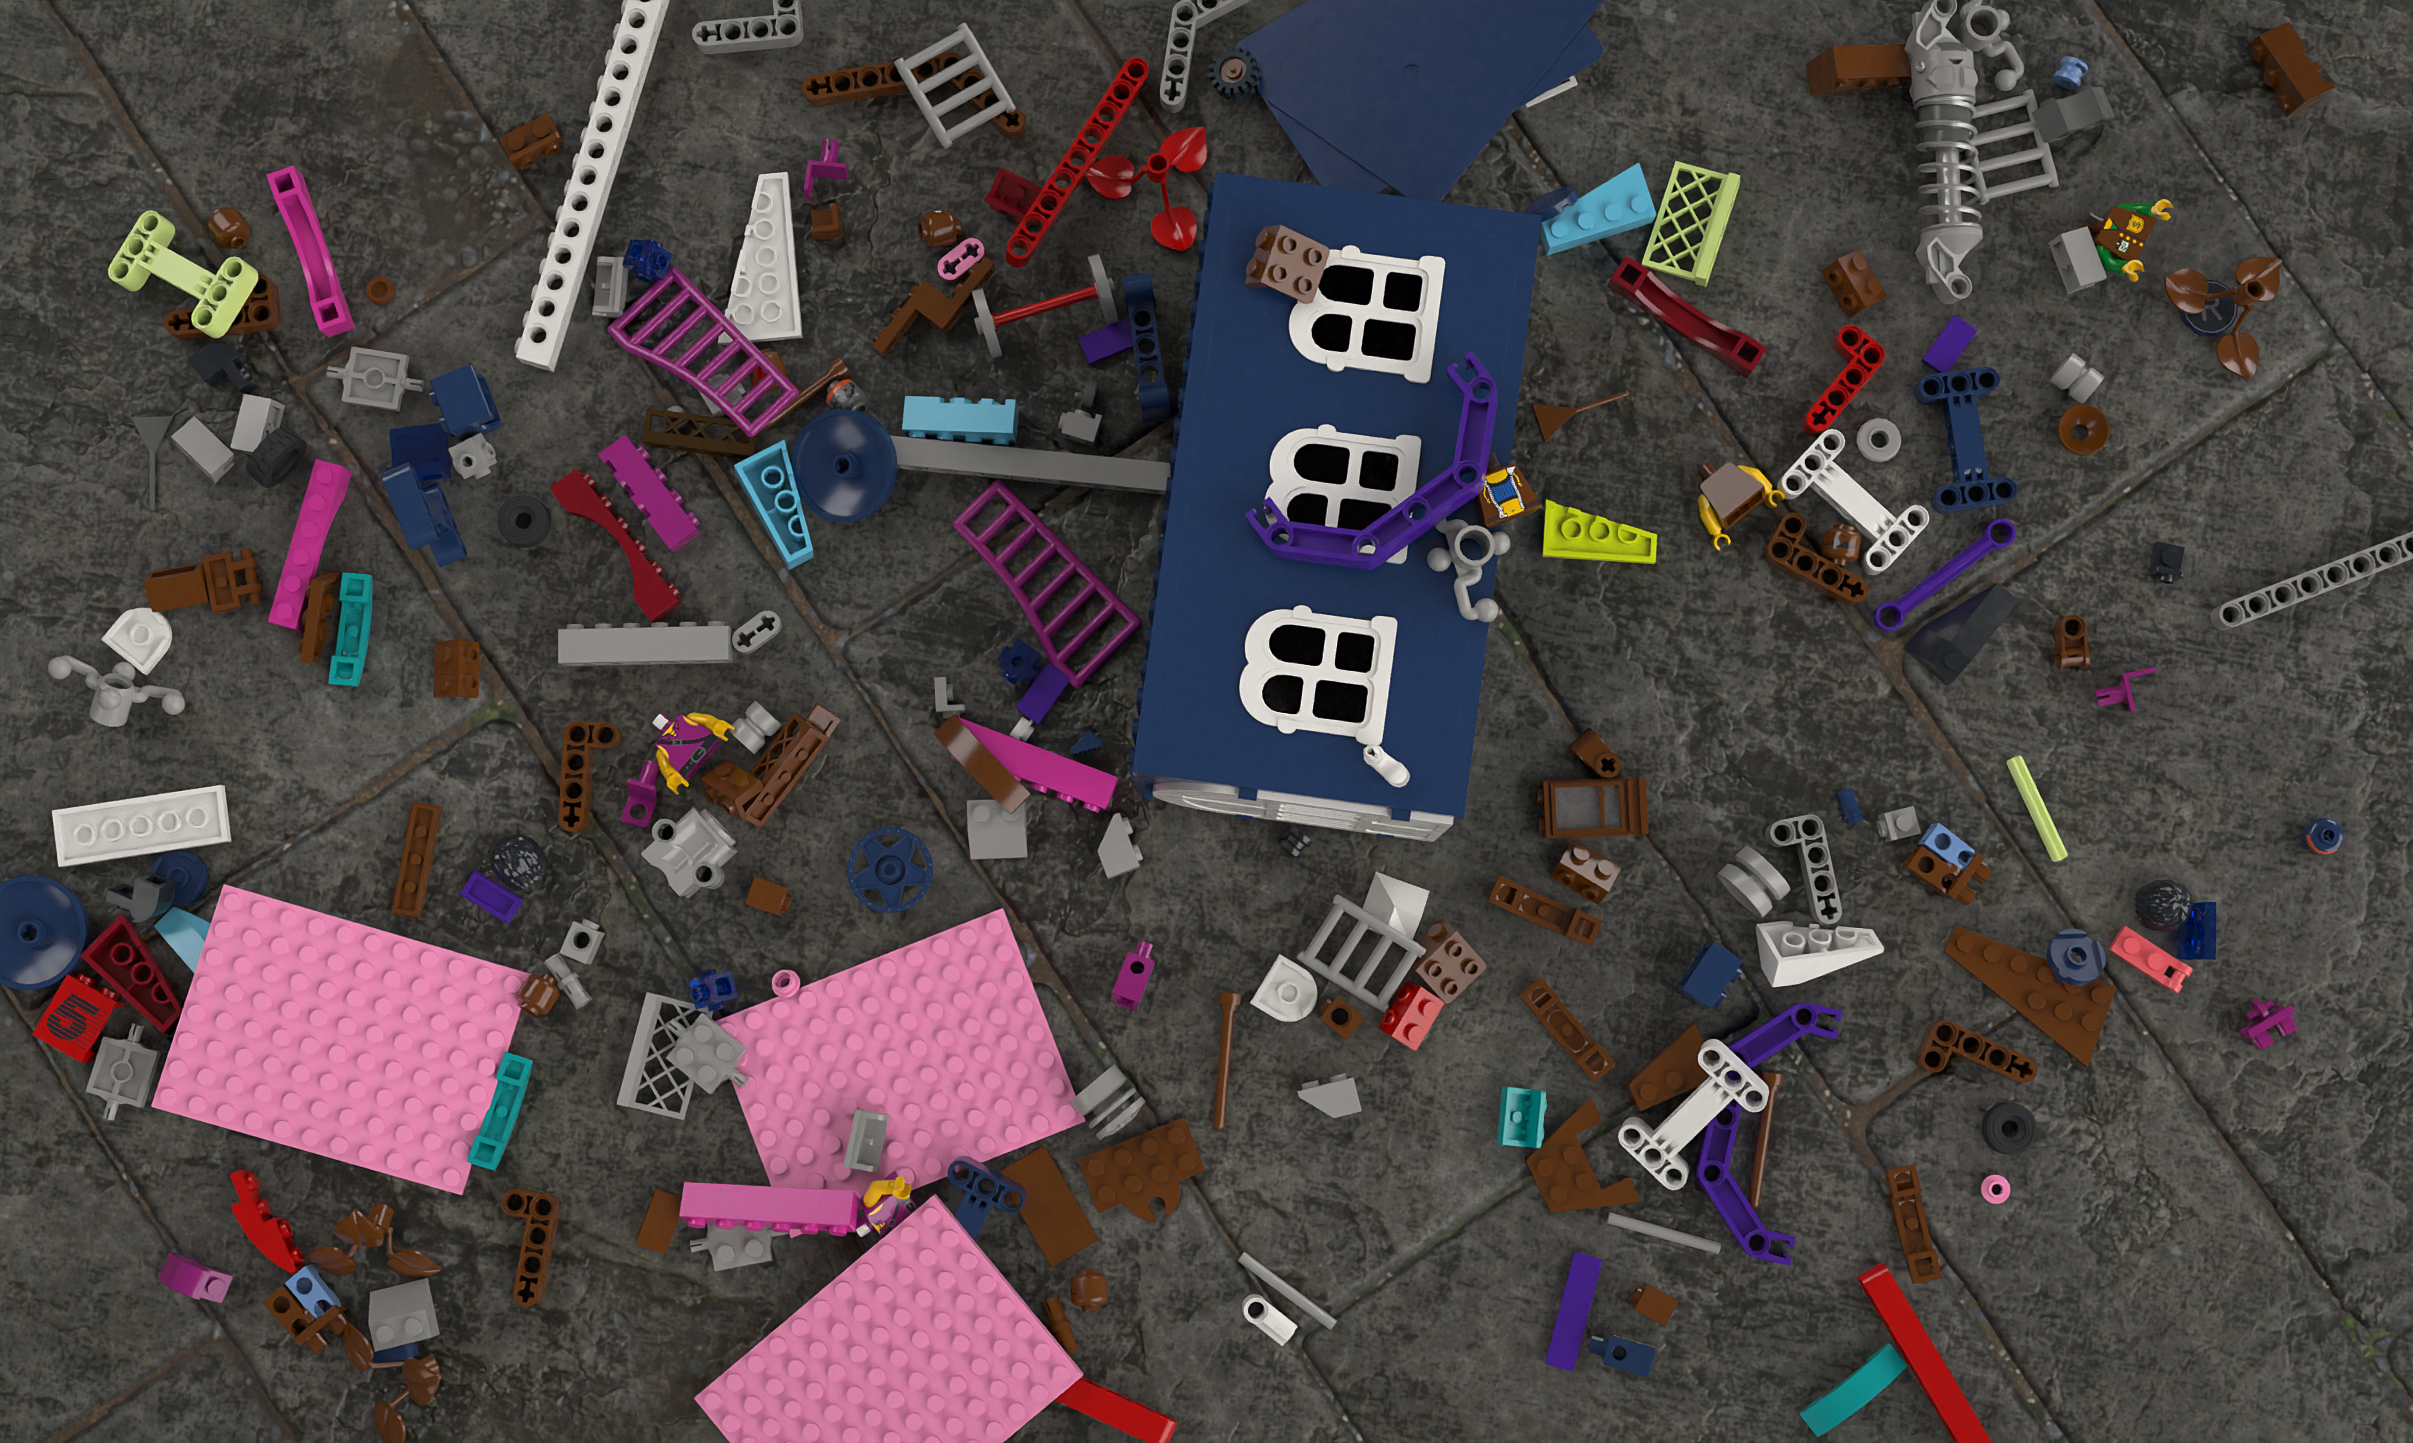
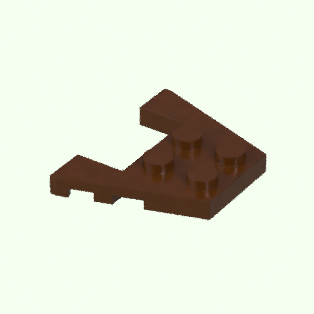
M1592 1099L1586 1100L1574 1114L1541 1144L1540 1149L1537 1148L1525 1160L1550 1213L1641 1201L1629 1177L1603 1189L1599 1185L1576 1137L1577 1134L1602 1123V1119Z

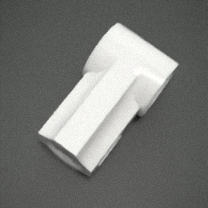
M1258 1294L1249 1295L1244 1299L1242 1311L1246 1319L1283 1346L1294 1334L1297 1325ZM1260 1302L1263 1304V1311L1260 1315L1252 1316L1248 1313V1307L1251 1303Z

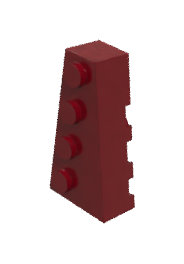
M121 914L80 956L162 1033L170 1035L177 1029L184 1002L135 924L128 921L127 916Z

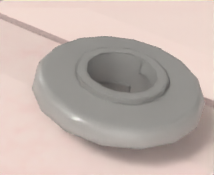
M1876 418L1869 420L1858 431V449L1864 457L1871 461H1888L1900 449V432L1887 419ZM1874 433H1880L1885 437L1886 445L1883 448H1877L1872 444L1871 436Z

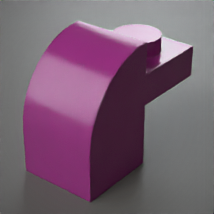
M169 1252L158 1277L165 1286L176 1292L198 1300L204 1298L218 1303H222L233 1278L228 1272L203 1266L197 1259Z

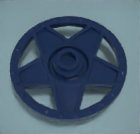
M886 827L868 833L855 845L848 861V880L854 894L863 904L880 912L896 913L913 907L926 895L933 878V861L928 848L916 835L901 828ZM885 834L903 835L889 849L874 839ZM916 844L925 857L927 871L911 863ZM862 848L869 866L854 876L855 861ZM904 886H923L913 899L901 905ZM879 888L885 906L871 902L861 891Z

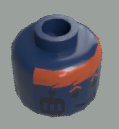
M2319 818L2305 824L2301 830L2300 839L2306 851L2320 856L2336 852L2343 843L2344 835L2342 828L2337 822L2329 818Z

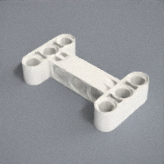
M1826 430L1780 478L1777 490L1783 492L1785 499L1791 500L1798 497L1810 486L1873 543L1863 554L1860 564L1863 571L1867 574L1877 575L1888 568L1926 527L1929 522V514L1922 506L1914 505L1895 518L1832 461L1843 449L1845 439L1838 430ZM1825 438H1830L1835 442V450H1828L1824 446ZM1805 459H1813L1817 464V470L1807 469ZM1786 479H1794L1798 483V490L1791 491L1788 489ZM1908 514H1915L1919 518L1918 526H1912L1908 522ZM1890 534H1895L1900 538L1901 543L1899 547L1891 545L1889 542ZM1871 554H1876L1881 558V567H1875L1871 564Z
M1716 1039L1704 1042L1698 1055L1699 1065L1710 1076L1655 1130L1642 1119L1630 1117L1624 1121L1619 1131L1618 1138L1621 1145L1656 1179L1671 1190L1682 1188L1689 1174V1166L1678 1152L1731 1100L1735 1099L1750 1112H1759L1767 1104L1769 1089L1766 1083L1725 1044ZM1714 1050L1719 1054L1720 1058L1715 1061L1709 1060L1705 1056V1052ZM1730 1070L1737 1071L1741 1075V1079L1733 1081L1727 1077L1726 1072ZM1753 1090L1758 1091L1763 1098L1759 1101H1754L1748 1097L1747 1093ZM1629 1128L1636 1129L1640 1137L1631 1138L1627 1135L1626 1130ZM1651 1148L1657 1149L1661 1153V1157L1652 1158L1648 1155L1647 1150ZM1672 1168L1678 1169L1682 1176L1680 1178H1673L1669 1175L1668 1170Z

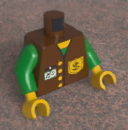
M2162 199L2156 205L2154 203L2139 202L2112 206L2105 213L2104 217L2093 212L2087 214L2082 227L2088 226V229L2095 233L2093 242L2105 270L2121 275L2127 273L2129 280L2132 282H2136L2139 279L2138 275L2133 271L2140 270L2144 272L2145 270L2143 264L2137 259L2157 220L2153 217L2158 215L2164 221L2170 219L2169 213L2161 212L2164 208H2173L2169 200Z

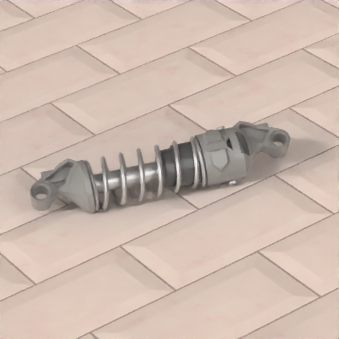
M1929 0L1924 4L1920 12L1912 14L1913 31L1908 37L1904 50L1911 59L1912 85L1909 91L1913 100V107L1919 112L1920 122L1914 127L1920 130L1924 142L1918 144L1915 148L1919 151H1928L1930 154L1936 155V162L1921 164L1916 169L1926 173L1937 172V184L1923 185L1919 187L1918 191L1927 194L1938 193V205L1922 207L1919 212L1922 214H1939V224L1931 225L1920 231V244L1915 254L1925 269L1926 284H1932L1941 302L1953 304L1969 296L1972 291L1970 279L1961 272L1958 266L1965 255L1983 239V228L1977 224L1982 215L1979 211L1968 207L1974 204L1981 194L1977 189L1967 186L1980 175L1976 168L1967 165L1979 154L1975 147L1969 145V141L1977 134L1976 128L1971 125V118L1976 113L1973 105L1976 102L1975 86L1978 82V77L1974 70L1973 52L1962 45L1946 29V24L1957 9L1956 0ZM1937 5L1941 7L1942 12L1938 10ZM1964 149H1969L1973 152L1972 156L1959 161V153ZM1959 169L1969 170L1974 173V176L1960 182ZM1961 190L1972 192L1975 194V197L1961 203ZM1962 211L1976 215V219L1970 222H1962ZM1952 284L1956 287L1957 294L1953 292Z

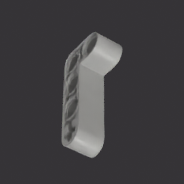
M773 0L774 15L700 22L692 30L693 40L697 48L704 54L797 46L801 43L804 34L800 1L793 0L792 6L783 8L781 4L784 0ZM786 27H796V30L793 34H783V31ZM759 29L768 30L767 35L764 37L755 36ZM731 32H741L740 36L737 39H728V36ZM710 34V36L708 37V41L703 42V40H705L706 38L705 35Z
M1804 815L1779 820L1770 824L1765 832L1767 842L1770 845L1783 847L1796 844L1813 920L1821 925L1837 922L1842 915V907L1822 820L1815 815ZM1804 821H1810L1814 825V833L1811 836L1806 835L1802 830ZM1777 826L1783 827L1787 832V837L1784 841H1779L1775 838L1774 830ZM1811 848L1817 849L1821 855L1820 861L1817 864L1812 863L1808 858ZM1817 876H1821L1826 880L1827 886L1823 892L1818 891L1814 886ZM1830 896V899L1817 900V897ZM1825 906L1832 909V914H1829L1828 917L1821 914V910L1825 909Z

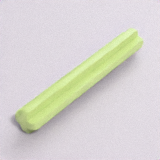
M2015 756L2009 759L2006 764L2052 861L2057 862L2066 858L2068 853L2022 756Z

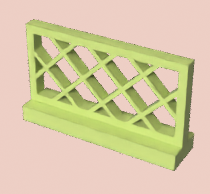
M1676 161L1642 261V266L1695 281L1696 285L1706 287L1740 186V175L1730 172L1729 175ZM1679 170L1691 173L1695 181L1681 188L1676 180ZM1710 179L1721 181L1719 190L1707 195L1702 183ZM1674 185H1675V187L1677 188V191H1675V192L1672 193L1673 188H1674ZM1698 186L1704 198L1690 205L1684 193ZM1680 195L1686 207L1672 214L1668 207L1669 200ZM1714 198H1716L1715 203H1714V206H1713L1711 200L1714 199ZM1707 202L1712 211L1711 215L1699 222L1693 209ZM1667 211L1669 216L1664 218L1665 212ZM1690 212L1696 224L1681 230L1676 218ZM1672 221L1678 233L1664 240L1659 232L1662 225ZM1707 224L1706 230L1704 231L1702 226ZM1699 228L1703 236L1702 242L1690 247L1684 235ZM1658 237L1660 242L1655 244ZM1681 237L1687 250L1673 256L1667 244ZM1661 247H1664L1670 258L1662 263L1650 261L1652 252ZM1699 249L1698 254H1697V257H1696L1695 254H1694V251H1696V250ZM1690 254L1695 262L1692 272L1681 270L1676 261Z

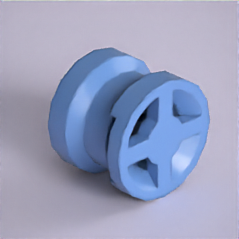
M2065 56L2060 62L2061 68L2055 72L2053 80L2063 88L2077 90L2081 84L2080 78L2087 73L2088 66L2077 58Z

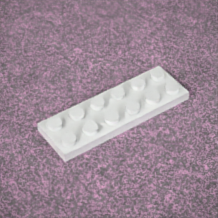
M223 785L52 811L58 867L231 842L225 786Z

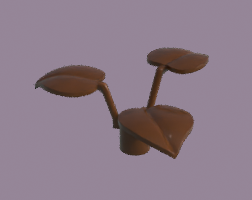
M2271 257L2248 259L2241 263L2235 272V279L2240 286L2212 295H2207L2209 285L2206 278L2195 269H2180L2167 275L2164 280L2167 296L2172 304L2184 313H2200L2205 308V300L2210 301L2228 295H2233V302L2237 306L2244 307V311L2231 331L2232 336H2224L2218 341L2216 354L2218 361L2226 370L2244 379H2251L2258 366V346L2255 339L2249 333L2238 334V329L2248 313L2253 310V303L2256 301L2267 302L2276 296L2280 285L2282 260Z
M373 1204L368 1218L356 1208L346 1218L336 1224L334 1229L336 1236L344 1242L353 1245L348 1252L343 1253L337 1247L325 1246L313 1250L307 1257L308 1261L325 1272L335 1275H348L356 1269V1262L350 1258L354 1255L359 1245L379 1247L383 1244V1235H387V1251L391 1257L388 1259L387 1265L394 1272L409 1278H423L439 1272L442 1267L436 1265L432 1259L417 1250L399 1249L396 1252L394 1251L392 1241L394 1228L389 1227L394 1211L391 1207L384 1204Z
M350 1321L346 1322L343 1335L344 1351L348 1361L356 1370L363 1372L368 1367L376 1369L402 1366L403 1378L408 1388L394 1398L388 1406L383 1401L377 1402L373 1411V1419L377 1431L385 1442L404 1443L406 1437L405 1425L401 1416L394 1410V1407L408 1394L416 1404L421 1406L427 1404L434 1396L442 1377L439 1374L438 1364L430 1355L419 1360L410 1357L405 1361L375 1363L372 1361L374 1353L368 1340Z

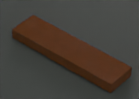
M414 801L412 803L391 909L393 914L421 918L443 809L442 806Z

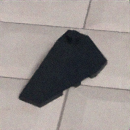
M1996 583L1921 627L1903 649L1942 683L1948 685L1954 682L1969 665L2019 600L2002 585Z

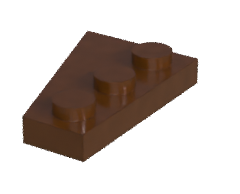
M330 570L312 579L307 586L306 597L309 598L308 609L304 611L302 618L305 631L298 647L301 653L300 662L312 664L321 659L329 628V622L325 620V616L329 614L331 607H334L336 597L332 596L331 592L334 581L340 582L342 572Z

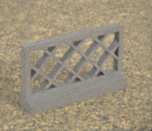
M647 992L617 1105L684 1120L694 1081L689 1078L688 1081L678 1086L670 1074V1071L677 1067L674 1065L667 1068L659 1055L669 1048L676 1046L677 1040H674L670 1031L666 1028L667 1024H671L670 1021L665 1024L659 1014L662 1002L673 1004L680 1014L675 1020L677 1021L682 1018L687 1028L690 1025L685 1018L686 1015L697 1010L707 1013L706 1015L712 1018L714 1009ZM679 1006L689 1008V1010L682 1013ZM657 1019H659L662 1026L655 1029ZM665 1029L672 1043L657 1051L652 1043L653 1034ZM650 1046H651V1048H652L653 1051H654V1054H652L651 1056L647 1057V1056H648V1052H649V1048H650ZM657 1056L665 1071L650 1079L644 1070L645 1063ZM643 1074L647 1081L640 1085ZM667 1074L675 1088L660 1097L652 1082ZM649 1084L657 1099L649 1104L635 1102L638 1090ZM687 1085L685 1095L683 1096L680 1089ZM677 1091L683 1101L680 1113L668 1110L662 1099ZM657 1102H660L663 1108L655 1107L652 1105L656 1104Z

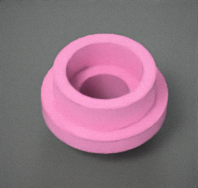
M781 970L772 979V989L781 998H788L794 995L800 986L799 976L791 970Z
M1990 1175L1981 1184V1194L1986 1201L1999 1204L2009 1197L2010 1185L2004 1177ZM1998 1184L2001 1188L2000 1193L1997 1195L1992 1193V1186Z

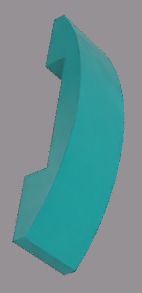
M344 572L342 574L339 600L342 602L336 653L331 659L328 684L355 687L359 685L370 634L373 594L372 575Z
M507 1052L504 1053L496 1076L498 1083L490 1108L486 1112L479 1135L476 1134L467 1160L468 1163L496 1170L518 1117L533 1060Z
M1889 1342L1866 1359L1867 1362L1828 1394L1824 1397L1820 1396L1799 1413L1816 1437L1823 1435L1859 1410L1907 1367L1906 1363Z

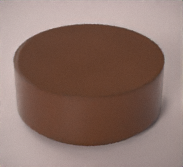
M378 276L368 282L366 295L374 304L385 306L394 300L396 288L389 279Z

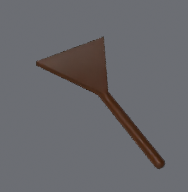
M1623 391L1576 408L1532 403L1546 442L1573 414L1629 395V392Z

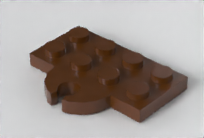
M1185 1117L1078 1159L1098 1213L1126 1203L1131 1213L1140 1219L1157 1221L1156 1214L1149 1209V1202L1152 1198L1160 1197L1165 1201L1166 1207L1164 1212L1168 1217L1179 1203L1181 1194L1179 1181L1205 1171Z

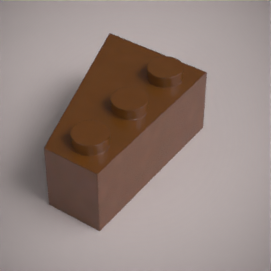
M2289 22L2259 35L2250 43L2251 54L2254 60L2260 63L2264 71V80L2268 86L2272 87L2276 95L2277 106L2281 111H2284L2286 117L2317 104L2336 88L2332 81L2326 83L2318 71L2322 68L2317 61L2311 63L2304 51L2307 50V46Z
M1906 44L1830 47L1805 64L1810 96L1884 87V89L1900 87L1901 82L1911 77L1908 54L1904 50Z
M1690 1023L1675 1039L1669 1042L1662 1051L1624 1084L1636 1111H1643L1701 1085L1710 1076L1698 1062V1055L1704 1042L1695 1023ZM1706 1051L1705 1056L1709 1060H1712L1708 1051Z

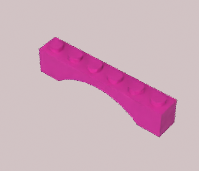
M294 166L267 174L274 199L296 247L306 278L311 307L319 330L327 337H332L355 329L303 175Z
M315 460L268 622L302 633L305 631L302 618L304 611L308 609L309 598L306 597L307 586L312 579L316 578L318 563L327 533L338 508L345 498L352 474L351 471L343 466Z

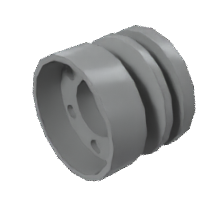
M1115 1064L1069 1102L1080 1117L1092 1111L1096 1116L1088 1125L1090 1129L1100 1121L1105 1127L1096 1134L1099 1140L1118 1132L1137 1116L1141 1106L1146 1102L1142 1097L1132 1105L1127 1100L1136 1092L1135 1088L1121 1093L1119 1088L1127 1078Z

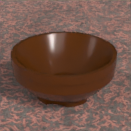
M2079 404L2069 408L2063 413L2057 425V436L2061 445L2075 455L2085 456L2099 451L2108 441L2110 426L2105 414L2100 409L2089 404ZM2075 425L2085 428L2087 436L2084 440L2078 441L2073 438L2071 431Z

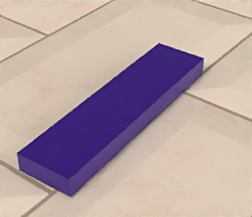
M1576 1251L1573 1252L1545 1359L1546 1365L1571 1372L1574 1371L1603 1259Z

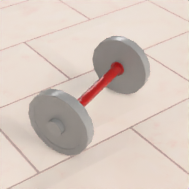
M1099 254L1088 256L1094 281L1092 287L997 315L990 313L983 289L973 290L972 295L979 317L974 318L978 334L984 333L991 358L1003 356L995 332L998 326L1094 297L1100 301L1107 324L1118 322L1112 295L1116 294L1112 278L1107 279Z

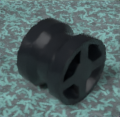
M1293 825L1289 827L1287 836L1280 838L1277 842L1297 860L1302 857V851L1313 844L1305 834Z

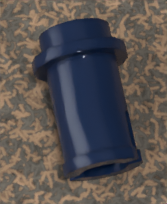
M1852 787L1835 793V797L1844 815L1842 820L1846 821L1847 825L1864 820L1862 816L1864 811H1860L1852 792Z

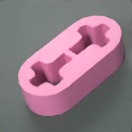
M968 238L946 254L937 266L941 279L948 283H955L969 272L976 261L981 262L985 257V249L982 242L975 238ZM970 246L973 249L978 247L977 257L974 258L970 255L966 259H962L968 254L967 247ZM960 261L955 267L956 273L954 275L950 272L944 274L946 264L949 263V265L953 266Z

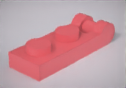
M2127 926L2121 928L2108 951L2176 994L2183 987L2181 983L2184 978L2189 977L2193 971L2190 966L2177 960ZM2168 967L2175 970L2171 978L2164 975Z

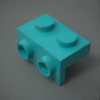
M1502 1086L1497 1144L1541 1148L1544 1138V1112L1547 1108L1546 1091Z

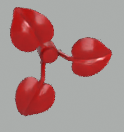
M1187 128L1167 137L1161 145L1160 153L1152 154L1147 160V166H1142V170L1135 177H1133L1134 167L1127 158L1112 155L1094 163L1086 174V178L1098 194L1111 200L1128 197L1131 193V183H1136L1144 174H1147L1152 182L1160 183L1166 212L1159 213L1153 218L1151 223L1152 236L1157 243L1166 248L1180 252L1187 251L1192 246L1196 237V219L1193 213L1184 206H1178L1171 211L1166 180L1169 176V168H1172L1174 165L1182 173L1195 172L1204 165L1207 159L1205 128Z

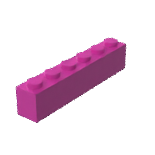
M959 718L1019 782L1021 779L1031 783L1030 788L1042 793H1046L1047 789L1057 792L1056 798L1072 803L1074 799L1084 803L1083 808L1095 813H1099L1100 809L1107 811L1118 782V777ZM951 754V757H950V758H952V759H954V760H957V759Z
M684 1182L679 1216L688 1223V1226L693 1228H705V1224L716 1225V1228L731 1230L733 1226H744L745 1230L761 1231L762 1227H767L780 1233H788L790 1229H801L800 1232L805 1234H818V1230L829 1231L831 1235L845 1236L846 1232L856 1231L860 1198L854 1191Z

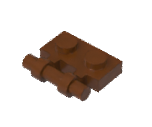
M251 548L240 550L242 560L234 562L233 553L231 552L202 557L213 613L243 608L241 597L249 595L250 605L262 604L260 595L263 592L262 585L257 580L255 569L258 568L257 560L253 558ZM244 571L247 585L239 586L236 572Z

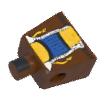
M1495 452L1490 453L1484 488L1474 497L1480 526L1487 530L1534 512L1541 506L1518 466L1514 463L1501 468Z

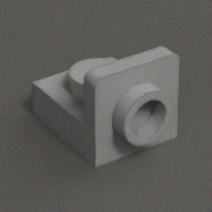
M946 677L934 678L937 714H943L944 719H949L953 714L960 718V713H966L965 705H949L948 702L954 701L953 684H948Z
M1914 806L1878 815L1877 829L1879 835L1884 837L1886 842L1921 833Z

